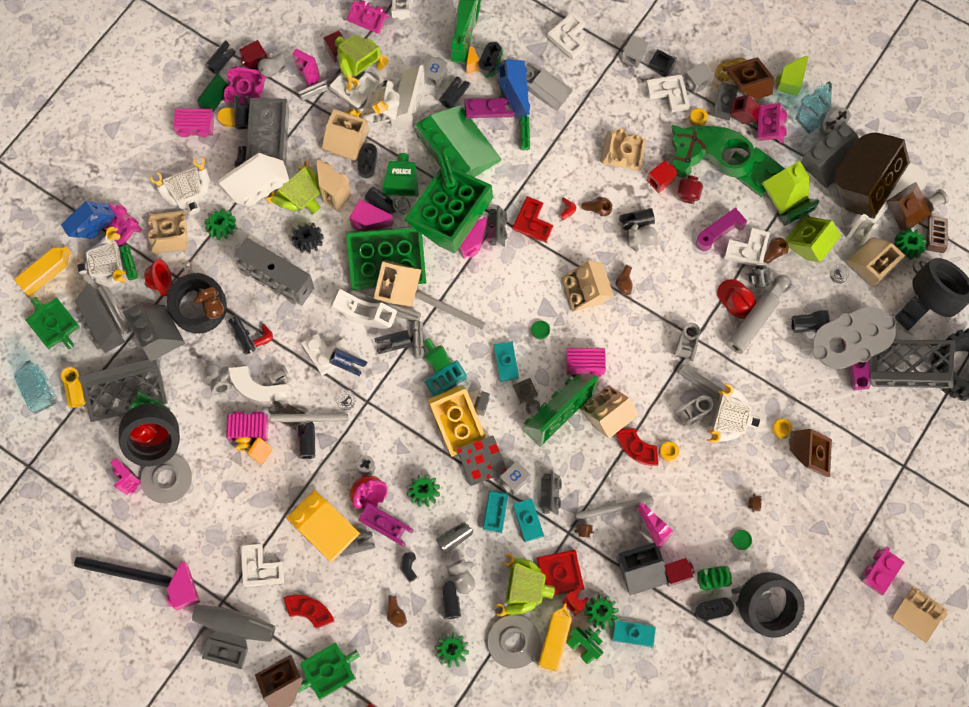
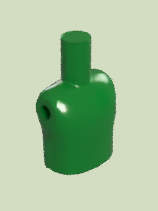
M430 338L424 341L428 349L425 359L435 374L452 363L443 346L435 347Z

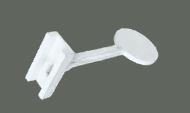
M910 163L887 200L914 182H917L922 192L927 184L924 172L918 166ZM885 201L875 219L863 214L847 238L855 237L861 242L859 245L861 248L879 226L876 221L888 209L887 202Z

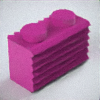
M175 109L173 127L176 135L181 137L196 135L202 138L213 135L214 114L212 109Z
M567 348L566 375L573 377L578 373L596 375L597 377L605 375L606 349Z
M234 411L233 414H227L226 438L228 441H235L236 438L246 437L255 441L259 437L263 441H268L269 418L261 411H253L252 414Z

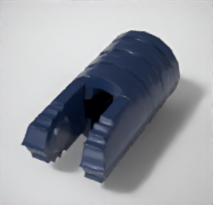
M339 348L333 350L329 359L330 364L357 376H360L362 372L359 368L352 366V363L365 367L368 363L366 360Z

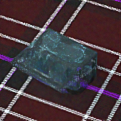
M830 81L825 85L820 84L812 95H806L801 100V106L797 109L798 113L795 120L809 134L822 124L831 108L832 83Z
M30 360L26 361L14 375V378L28 409L32 413L37 414L56 404L54 400L56 394L52 387L48 386L46 382L48 377L44 370L41 371L38 364L34 365Z

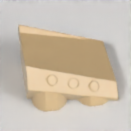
M621 128L616 129L614 132L608 131L604 138L600 162L602 164L640 171L646 139L637 134L627 135L626 131Z
M182 210L149 215L148 225L150 231L148 232L151 252L156 255L174 251L185 252L188 248L186 212Z

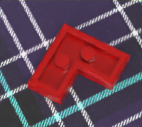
M527 196L512 230L547 243L554 225L538 219L544 203Z

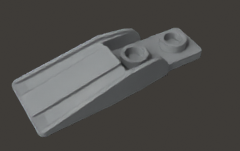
M511 57L509 60H517V59L514 58V57ZM527 63L525 67L527 69L526 79L529 92L554 110H559L572 93V88L544 68L533 63Z

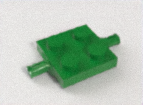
M755 147L753 168L746 175L735 178L762 197L766 193L762 183L785 168ZM737 151L732 155L740 164L746 162L750 156L744 157Z
M34 297L35 301L31 299L30 302L36 310L25 321L47 349L50 350L60 342H63L67 349H71L69 344L74 347L75 344L70 340L69 336L80 326L56 297L45 304H42L38 297Z
M335 642L301 662L300 665L305 673V680L302 681L298 693L310 687L315 691L318 699L322 700L354 681L356 678L351 670L350 662L360 657L357 649L345 655Z

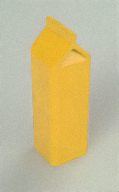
M67 246L51 248L13 280L30 297L68 266L69 256L72 253Z
M566 603L563 605V608L551 615L537 664L538 667L554 672L558 671L572 621L566 609Z

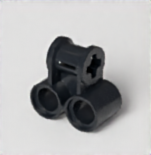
M915 296L894 319L909 331L930 309Z

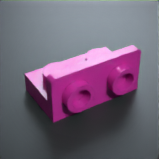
M360 0V2L353 1L346 21L380 35L386 18L389 19V15L385 13L386 10L378 6L375 9L369 7L370 3Z
M295 49L292 55L298 73L304 76L307 87L316 84L320 74L315 58Z
M781 103L760 105L758 118L759 141L778 139L779 143H784V136L787 135L785 126L787 110L783 108Z
M109 203L116 216L104 229L107 230L109 227L117 228L118 230L115 233L120 235V239L115 241L118 245L123 246L134 232L140 233L142 228L138 225L139 222L127 213V209L123 205Z
M115 458L110 464L114 467L113 473L120 480L114 484V487L125 495L134 493L139 488V484H141L140 479L125 463Z
M888 546L882 550L879 548L873 556L875 561L872 565H868L862 573L864 578L861 582L880 595L885 594L905 563L889 552L891 548Z

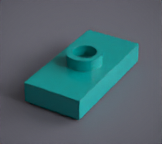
M513 341L494 344L500 382L519 379Z
M489 490L483 531L502 534L508 493Z
M533 499L514 503L513 507L525 543L544 537Z
M616 620L612 641L653 648L656 627Z

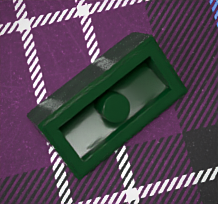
M218 73L197 99L200 109H212L214 112L224 99V90L228 84Z
M806 199L785 213L778 214V217L784 226L815 211L819 200Z

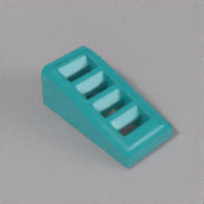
M458 360L424 381L434 397L467 380V374ZM456 369V371H457L458 374H459L458 377H456V375L454 374L453 370ZM449 373L453 380L449 381L446 374ZM439 378H443L444 382L446 383L445 386L442 385ZM434 381L440 388L439 390H436V388L432 384Z

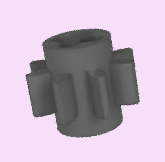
M765 265L754 266L752 273H748L749 282H752L756 288L766 287L770 283L769 280H773L772 271H769V268L767 269Z

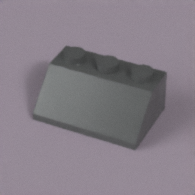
M845 122L841 123L805 153L801 161L803 167L825 188L829 187L835 181L834 176L838 165L843 162L847 151L859 139L857 133Z
M91 283L87 284L75 300L78 306L75 310L80 318L84 317L86 321L84 326L87 332L94 335L95 338L92 341L96 348H101L104 353H107L125 343V340L99 294Z
M140 302L123 311L150 362L185 344L165 305Z

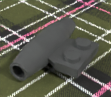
M196 605L192 614V621L214 631L207 638L202 659L238 669H243L248 647L246 640L271 642L275 633V625L253 615L224 607Z

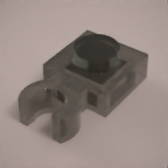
M531 378L513 384L512 387L519 403L526 402L525 410L527 414H531L529 408L531 405L536 406L538 410L540 403L534 400V398L538 397V393Z
M274 401V405L279 407L276 412L268 411L269 414H305V412L289 404L286 408H283L282 404L278 401ZM279 422L297 431L298 426L301 424V422Z

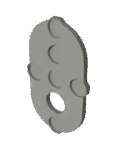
M864 307L850 314H841L838 319L823 325L816 332L813 339L812 354L816 360L833 369H844L858 362H867L872 356L885 351L891 346L896 336V320L893 316L876 307ZM832 338H840L844 341L845 350L842 353H835L830 349L829 342Z

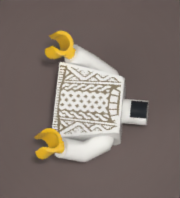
M384 80L381 88L370 92L364 107L357 109V111L353 108L345 113L368 120L373 125L393 121L396 119L400 95L392 90L394 84L391 81Z
M201 156L202 164H198L196 158L193 160L194 165L199 168L198 170L196 167L163 179L164 183L161 182L162 176L160 173L156 172L159 175L158 181H154L152 176H150V180L157 184L156 188L166 202L173 206H179L181 210L188 208L190 214L200 212L199 203L205 201L204 195L207 194L210 184L207 169L204 168L205 158Z
M109 227L106 230V236L91 250L86 252L87 262L77 264L80 275L89 273L94 282L108 288L119 282L125 283L126 281L124 277L126 272L123 271L119 246L114 241V239H120V235L115 233L118 229Z
M724 382L722 384L725 386V389L723 391L718 390L720 397L711 427L712 430L707 431L712 434L711 439H706L708 442L716 443L718 441H729L738 438L741 433H746L747 426L758 428L760 424V417L751 415L752 407L749 406L748 399L739 390Z

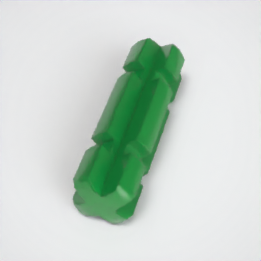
M528 116L520 117V149L523 151L530 150V118Z
M446 154L439 155L437 159L445 186L447 188L454 187L455 180Z
M128 245L120 246L119 251L122 255L121 258L126 270V276L130 281L138 278V274L135 270L136 267L130 247Z

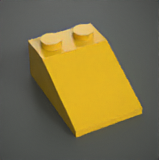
M463 385L427 399L451 457L458 454L457 449L486 438L468 392Z
M315 490L286 517L288 522L331 563L360 534Z

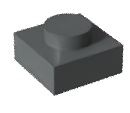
M482 391L481 397L477 396L474 407L477 408L478 415H485L490 393Z

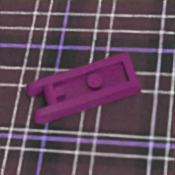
M507 98L465 99L464 101L466 119L513 117L514 111H507L506 105H510Z
M367 503L358 519L361 523L405 547L406 543L400 540L404 531L407 530L409 533L414 531V529Z

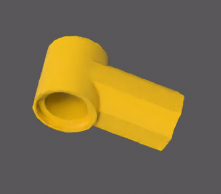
M67 367L61 373L69 408H77L86 404L83 386L79 379V376L82 375L73 367ZM76 374L73 381H68L70 375Z

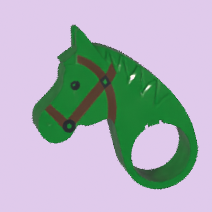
M459 0L454 33L451 41V62L467 64L472 32L477 24L481 0Z
M671 125L674 135L672 144L676 150L673 166L678 177H688L692 172V166L697 165L704 158H707L723 174L730 177L744 176L753 168L755 161L754 147L742 134L719 126L681 128ZM728 148H741L750 155L748 160L740 165H730L722 159L723 152Z

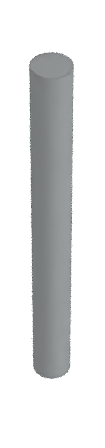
M417 291L415 298L480 329H483L485 326V322L420 291Z
M270 414V422L348 421L349 419L348 414Z
M652 496L578 512L575 513V517L579 521L639 507L642 502L645 505L653 504L654 502Z

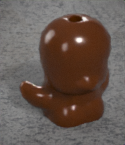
M214 287L197 293L194 304L202 302L207 318L216 319L222 316L224 312V307L218 298L219 293Z

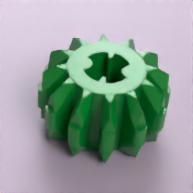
M221 208L220 212L214 209V214L208 213L209 219H205V224L207 225L205 226L206 232H209L212 238L216 236L217 240H220L222 236L227 240V235H233V230L237 229L235 216H232L230 211L225 212L223 208Z
M908 228L906 231L901 230L899 235H896L894 238L895 243L893 245L905 257L907 256L909 261L914 257L916 259L919 258L926 250L925 245L927 241L923 240L924 234H917L918 229L914 232L911 228Z
M418 474V481L412 478L411 482L414 485H407V489L411 490L407 493V496L413 497L411 503L414 504L418 501V507L420 508L423 502H425L426 507H429V501L435 504L436 499L434 497H440V492L436 491L440 489V485L435 484L436 478H432L429 481V474L425 475V479H422V475ZM420 488H427V493L422 492L420 494Z
M727 566L705 568L697 572L698 584L702 590L724 588L732 584V573Z
M598 594V601L591 597L590 602L592 604L586 603L585 607L589 610L585 611L584 615L591 616L588 618L587 623L595 621L593 628L596 629L598 623H600L601 629L604 630L605 622L609 627L613 626L611 620L616 621L618 617L612 613H617L619 609L612 608L616 604L615 601L608 603V595L602 600V595ZM599 607H602L603 610H606V613L603 615V617L599 616L600 613L597 614Z
M453 632L452 639H449L448 633H445L446 641L439 638L438 642L442 646H435V650L442 652L437 653L435 656L436 658L443 657L440 661L441 665L445 664L448 660V668L452 667L453 661H455L456 667H459L458 659L466 662V658L462 654H469V650L462 648L467 647L469 644L468 642L461 644L464 639L462 635L456 640V632ZM450 645H453V648L455 646L458 648L455 650V655L446 652L449 650Z

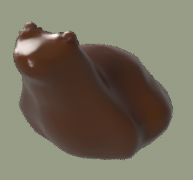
M597 197L594 200L581 204L583 210L598 213L601 217L610 215L612 211V203L606 197Z
M773 238L769 243L763 262L769 264L776 258L787 254L789 244L783 238Z
M627 264L616 280V286L624 295H630L633 289V282L630 278L632 267Z
M389 595L387 620L395 627L400 628L407 624L406 615L398 606L397 596Z

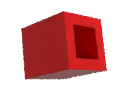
M664 160L648 173L646 181L659 194L675 181L677 176L676 169L672 164H668Z

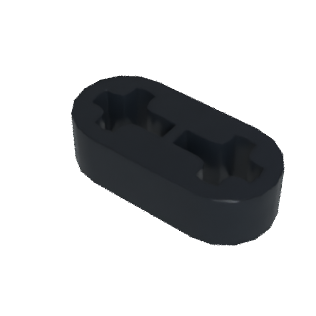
M489 42L486 45L479 60V71L482 74L490 75L495 70L501 56V46L499 43ZM496 49V51H494L493 55L491 56L490 51ZM490 61V66L484 68V65H486L487 62Z
M371 143L363 145L360 151L358 173L362 178H370L375 172L378 153L376 146ZM369 150H372V153H370V157L367 158L366 153ZM367 163L369 169H367V172H363V169H365Z
M728 598L702 602L696 607L695 616L702 622L727 617L733 612L734 604ZM722 602L729 606L726 610L727 613H724V610H716V607L721 606ZM702 607H704L706 610H713V612H709L707 614V617H705L704 614L699 613V611L702 610Z

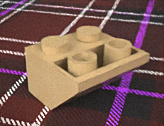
M333 109L326 125L322 150L357 161L369 132L368 120Z
M318 160L316 162L318 181L323 202L338 212L351 197L348 178L341 172L337 173L329 163H323Z
M872 237L846 262L872 287H875L901 262L905 255L891 242Z
M386 260L383 261L374 299L392 304L413 306L421 269Z
M587 261L561 277L571 309L574 312L600 305L614 297L602 262Z
M610 385L603 388L600 393L588 400L580 408L594 427L607 438L612 437L638 416L630 398Z

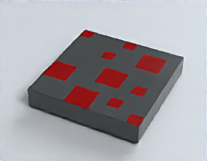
M493 435L457 449L470 486L502 475L507 470Z

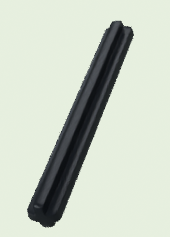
M77 556L74 561L76 568L168 587L172 580V577L80 556Z

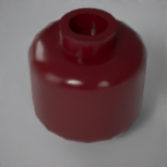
M688 175L687 178L680 180L677 191L680 201L694 204L700 200L703 184L698 181V177Z

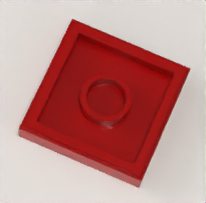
M576 549L536 558L541 573L546 575L545 585L555 588L554 596L570 593L576 589L584 590Z

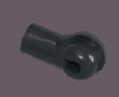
M411 551L402 555L400 570L409 583L418 578L411 568L412 563L416 560L415 553Z

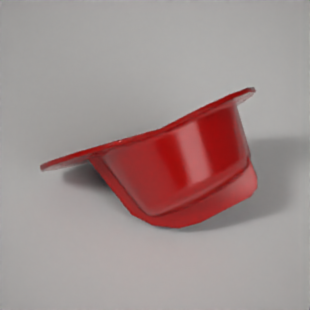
M156 259L144 271V284L147 288L158 290L161 295L167 296L172 282L171 272L164 260Z
M725 280L718 287V298L736 318L745 319L757 303L753 292L738 280Z
M148 423L133 429L129 437L139 445L153 446L165 441L169 432L158 424Z

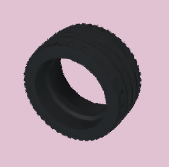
M933 258L913 278L912 286L917 297L925 306L938 315L953 317L969 304V277L957 265L946 259Z
M191 273L180 277V279H177L172 284L167 295V308L170 316L181 329L189 333L203 334L208 331L210 332L223 321L227 311V301L221 286L212 277L202 273ZM211 287L218 291V298L224 307L222 316L216 319H209L206 315L190 319L184 317L179 310L181 300L188 292Z
M145 403L131 408L125 413L119 425L118 440L120 449L130 462L140 466L153 467L167 462L177 452L180 442L179 424L175 415L168 408L154 403ZM148 423L158 424L169 432V436L165 441L153 446L139 445L133 442L129 434L136 427Z
M773 572L758 573L745 582L738 595V609L742 619L755 632L765 637L778 638L788 635L797 628L803 618L805 602L801 591L792 581L780 574ZM782 587L786 593L784 610L772 621L760 622L756 617L758 599L770 588Z

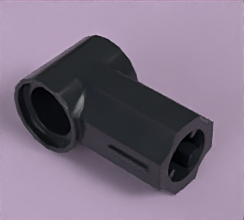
M820 310L809 315L792 316L791 328L794 333L813 331L816 333L823 325L830 322L829 312L827 310Z

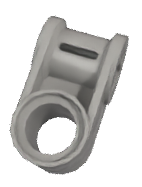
M690 322L685 325L674 357L681 356L690 359L692 362L694 361L701 331L696 323ZM692 330L695 336H688L686 331Z
M703 395L679 406L674 412L679 415L683 422L682 426L686 428L709 415L713 407V401L710 397ZM705 403L708 409L702 410L698 404Z

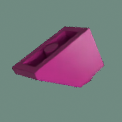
M359 200L349 217L352 228L357 231L382 229L392 226L394 223L393 215L362 200Z
M485 217L476 222L458 248L464 259L474 257L480 251L487 228V219Z
M185 561L181 562L167 588L169 595L166 596L169 607H173L177 611L200 603L189 565Z

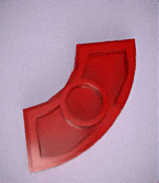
M635 428L620 429L616 433L620 447L631 459L647 466L659 465L657 446L643 442L637 435Z
M305 595L283 597L289 617L300 616L307 618L312 622L315 629L335 622L327 607L314 598Z

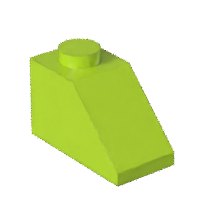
M803 56L784 66L782 72L778 73L776 77L777 91L798 96L809 56Z

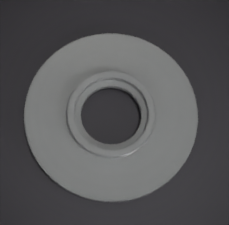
M176 454L161 465L146 466L141 473V487L145 495L157 503L167 504L175 502L182 498L190 488L192 482L190 466L182 457ZM164 470H170L175 475L173 484L167 487L161 486L158 483V475Z
M508 615L502 617L490 629L488 649L493 659L501 666L511 669L525 667L536 658L540 649L541 640L538 629L529 619L523 616ZM510 633H518L523 638V645L517 651L509 650L505 645V638Z

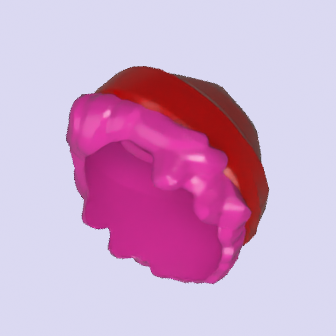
M361 476L353 483L349 497L354 508L365 509L367 503L377 507L379 502H384L388 489L386 483L377 476Z

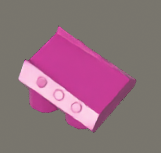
M232 67L228 71L227 78L229 82L224 90L223 101L234 104L233 96H238L239 105L245 106V96L261 98L266 77L260 74L259 71L242 67Z
M642 502L637 509L656 546H659L660 549L674 531Z

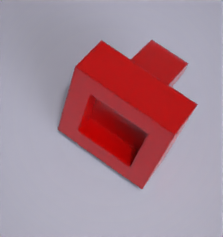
M580 589L571 591L562 600V603L567 604L566 608L575 617L588 602V597H585L583 600L577 598L581 591Z

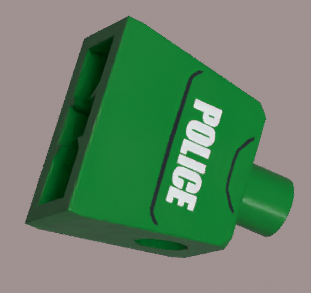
M399 153L397 161H389L382 187L385 195L419 196L415 162H408V154Z

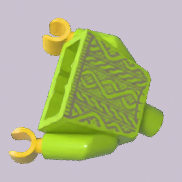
M353 35L347 40L338 37L335 41V46L338 47L337 61L344 78L347 77L348 81L345 86L348 91L352 90L351 83L355 88L359 84L356 78H352V75L357 76L375 62L379 70H382L389 63L387 57L381 56L380 46L376 45L373 40Z
M304 161L305 167L298 165L299 172L278 189L276 194L272 191L270 192L271 197H264L266 201L290 211L300 212L306 206L312 214L316 213L321 208L314 200L320 194L318 174L309 167L308 161Z
M511 554L505 555L511 559L509 563L503 562L507 568H510L504 603L509 605L497 604L496 607L503 608L502 613H496L497 616L504 617L507 614H523L533 610L536 605L541 604L542 597L553 598L555 588L545 585L546 575L541 573V569L534 562L528 559L514 558Z

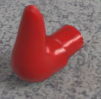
M563 197L562 202L567 208L559 216L564 221L576 212L577 207L574 202Z
M262 324L264 335L253 340L255 347L265 345L273 339V333L265 324Z

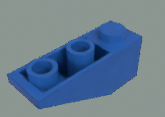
M504 60L497 64L499 84L517 118L520 119L521 116L525 117L530 114L525 61Z

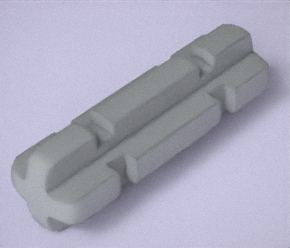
M414 321L412 323L414 358H423V323L421 321Z

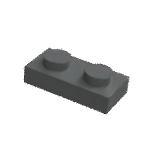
M721 82L712 114L713 117L730 121L733 98H736L739 89L737 86Z

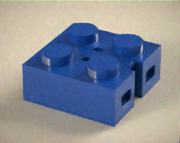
M85 201L61 226L68 237L93 239L98 236L102 228L111 223V220L116 215L109 204Z

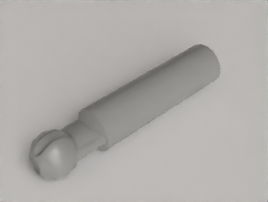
M778 275L773 281L772 289L769 292H764L727 342L731 350L738 354H743L779 305V297L782 293L790 290L792 283L787 275Z

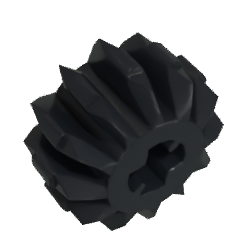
M305 221V226L302 227L298 224V230H293L292 242L295 243L294 247L296 249L300 248L301 253L307 250L308 254H311L312 249L318 251L317 246L323 245L321 240L324 239V235L321 233V228L316 227L315 223L308 226V223Z

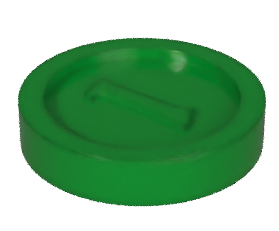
M536 321L532 325L531 333L536 339L543 340L549 336L550 326L545 321Z
M738 530L732 536V544L738 550H746L752 544V536L745 530Z

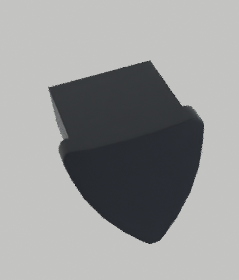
M657 49L649 62V67L668 76L676 64L677 57Z

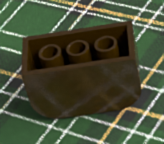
M877 132L868 133L861 136L852 148L847 151L846 157L838 165L834 176L842 206L847 211L859 215L865 214L869 218L875 219L910 164L905 139Z

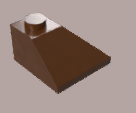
M758 57L725 67V71L741 92L756 100L773 95L774 77Z
M917 182L912 183L886 201L900 230L906 231L932 214Z
M812 429L790 431L789 450L804 467L825 477H830L832 439Z
M292 655L255 674L261 694L268 707H290L293 705L303 680Z

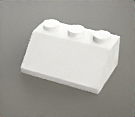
M419 65L404 70L402 77L398 78L397 88H399L398 94L400 98L396 119L391 121L392 127L413 131L425 86L424 66Z
M257 153L218 181L236 203L253 206L261 198L267 197L273 190L282 187L284 183L289 181L282 160Z

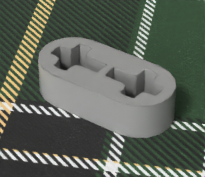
M841 107L829 115L820 126L822 135L827 136L843 122L847 124L851 116L849 110ZM838 116H845L844 118H841L839 121L837 120ZM831 124H833L832 129H826V126L829 127Z

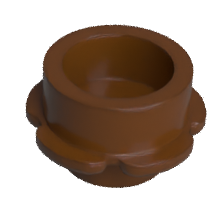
M754 493L753 497H749L748 509H752L753 513L755 511L761 512L762 496Z
M577 524L575 532L578 533V537H590V534L594 533L593 525Z

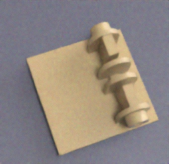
M912 586L892 619L927 643L941 620L947 617L948 614L946 612L948 610L918 588Z

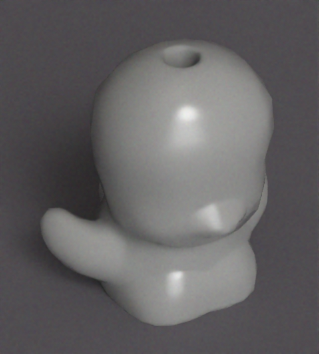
M269 52V59H262L258 64V71L265 77L283 73L287 70V60L283 53L273 56Z
M634 224L628 229V245L636 252L639 251V244L650 246L654 245L657 241V231L651 226L637 229L638 225Z
M209 364L205 367L203 376L207 384L211 386L213 394L221 395L232 388L233 384L227 380L229 373L223 374L219 365Z
M465 559L448 566V575L454 576L455 588L461 594H467L475 588V580L468 571V569L474 567V563L466 562Z

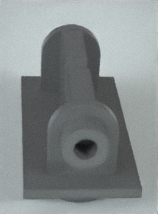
M497 205V209H490L488 213V226H494V228L488 229L487 241L491 246H495L499 242L505 247V240L507 239L505 223L508 218L507 213L499 205Z
M551 472V474L545 473L541 478V492H548V495H541L540 509L543 514H550L551 511L559 515V509L561 508L559 489L562 488V480L554 472Z

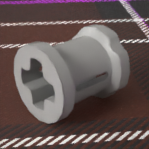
M942 189L936 190L935 194L930 197H925L931 212L935 211L936 207L941 204L945 205L949 202L946 192Z
M284 365L271 374L267 373L273 386L279 385L286 380H292Z
M368 455L359 457L356 463L359 473L362 476L374 474L375 464L372 457ZM364 463H366L367 465H369V468H368V469H366L365 467H363V464H364Z

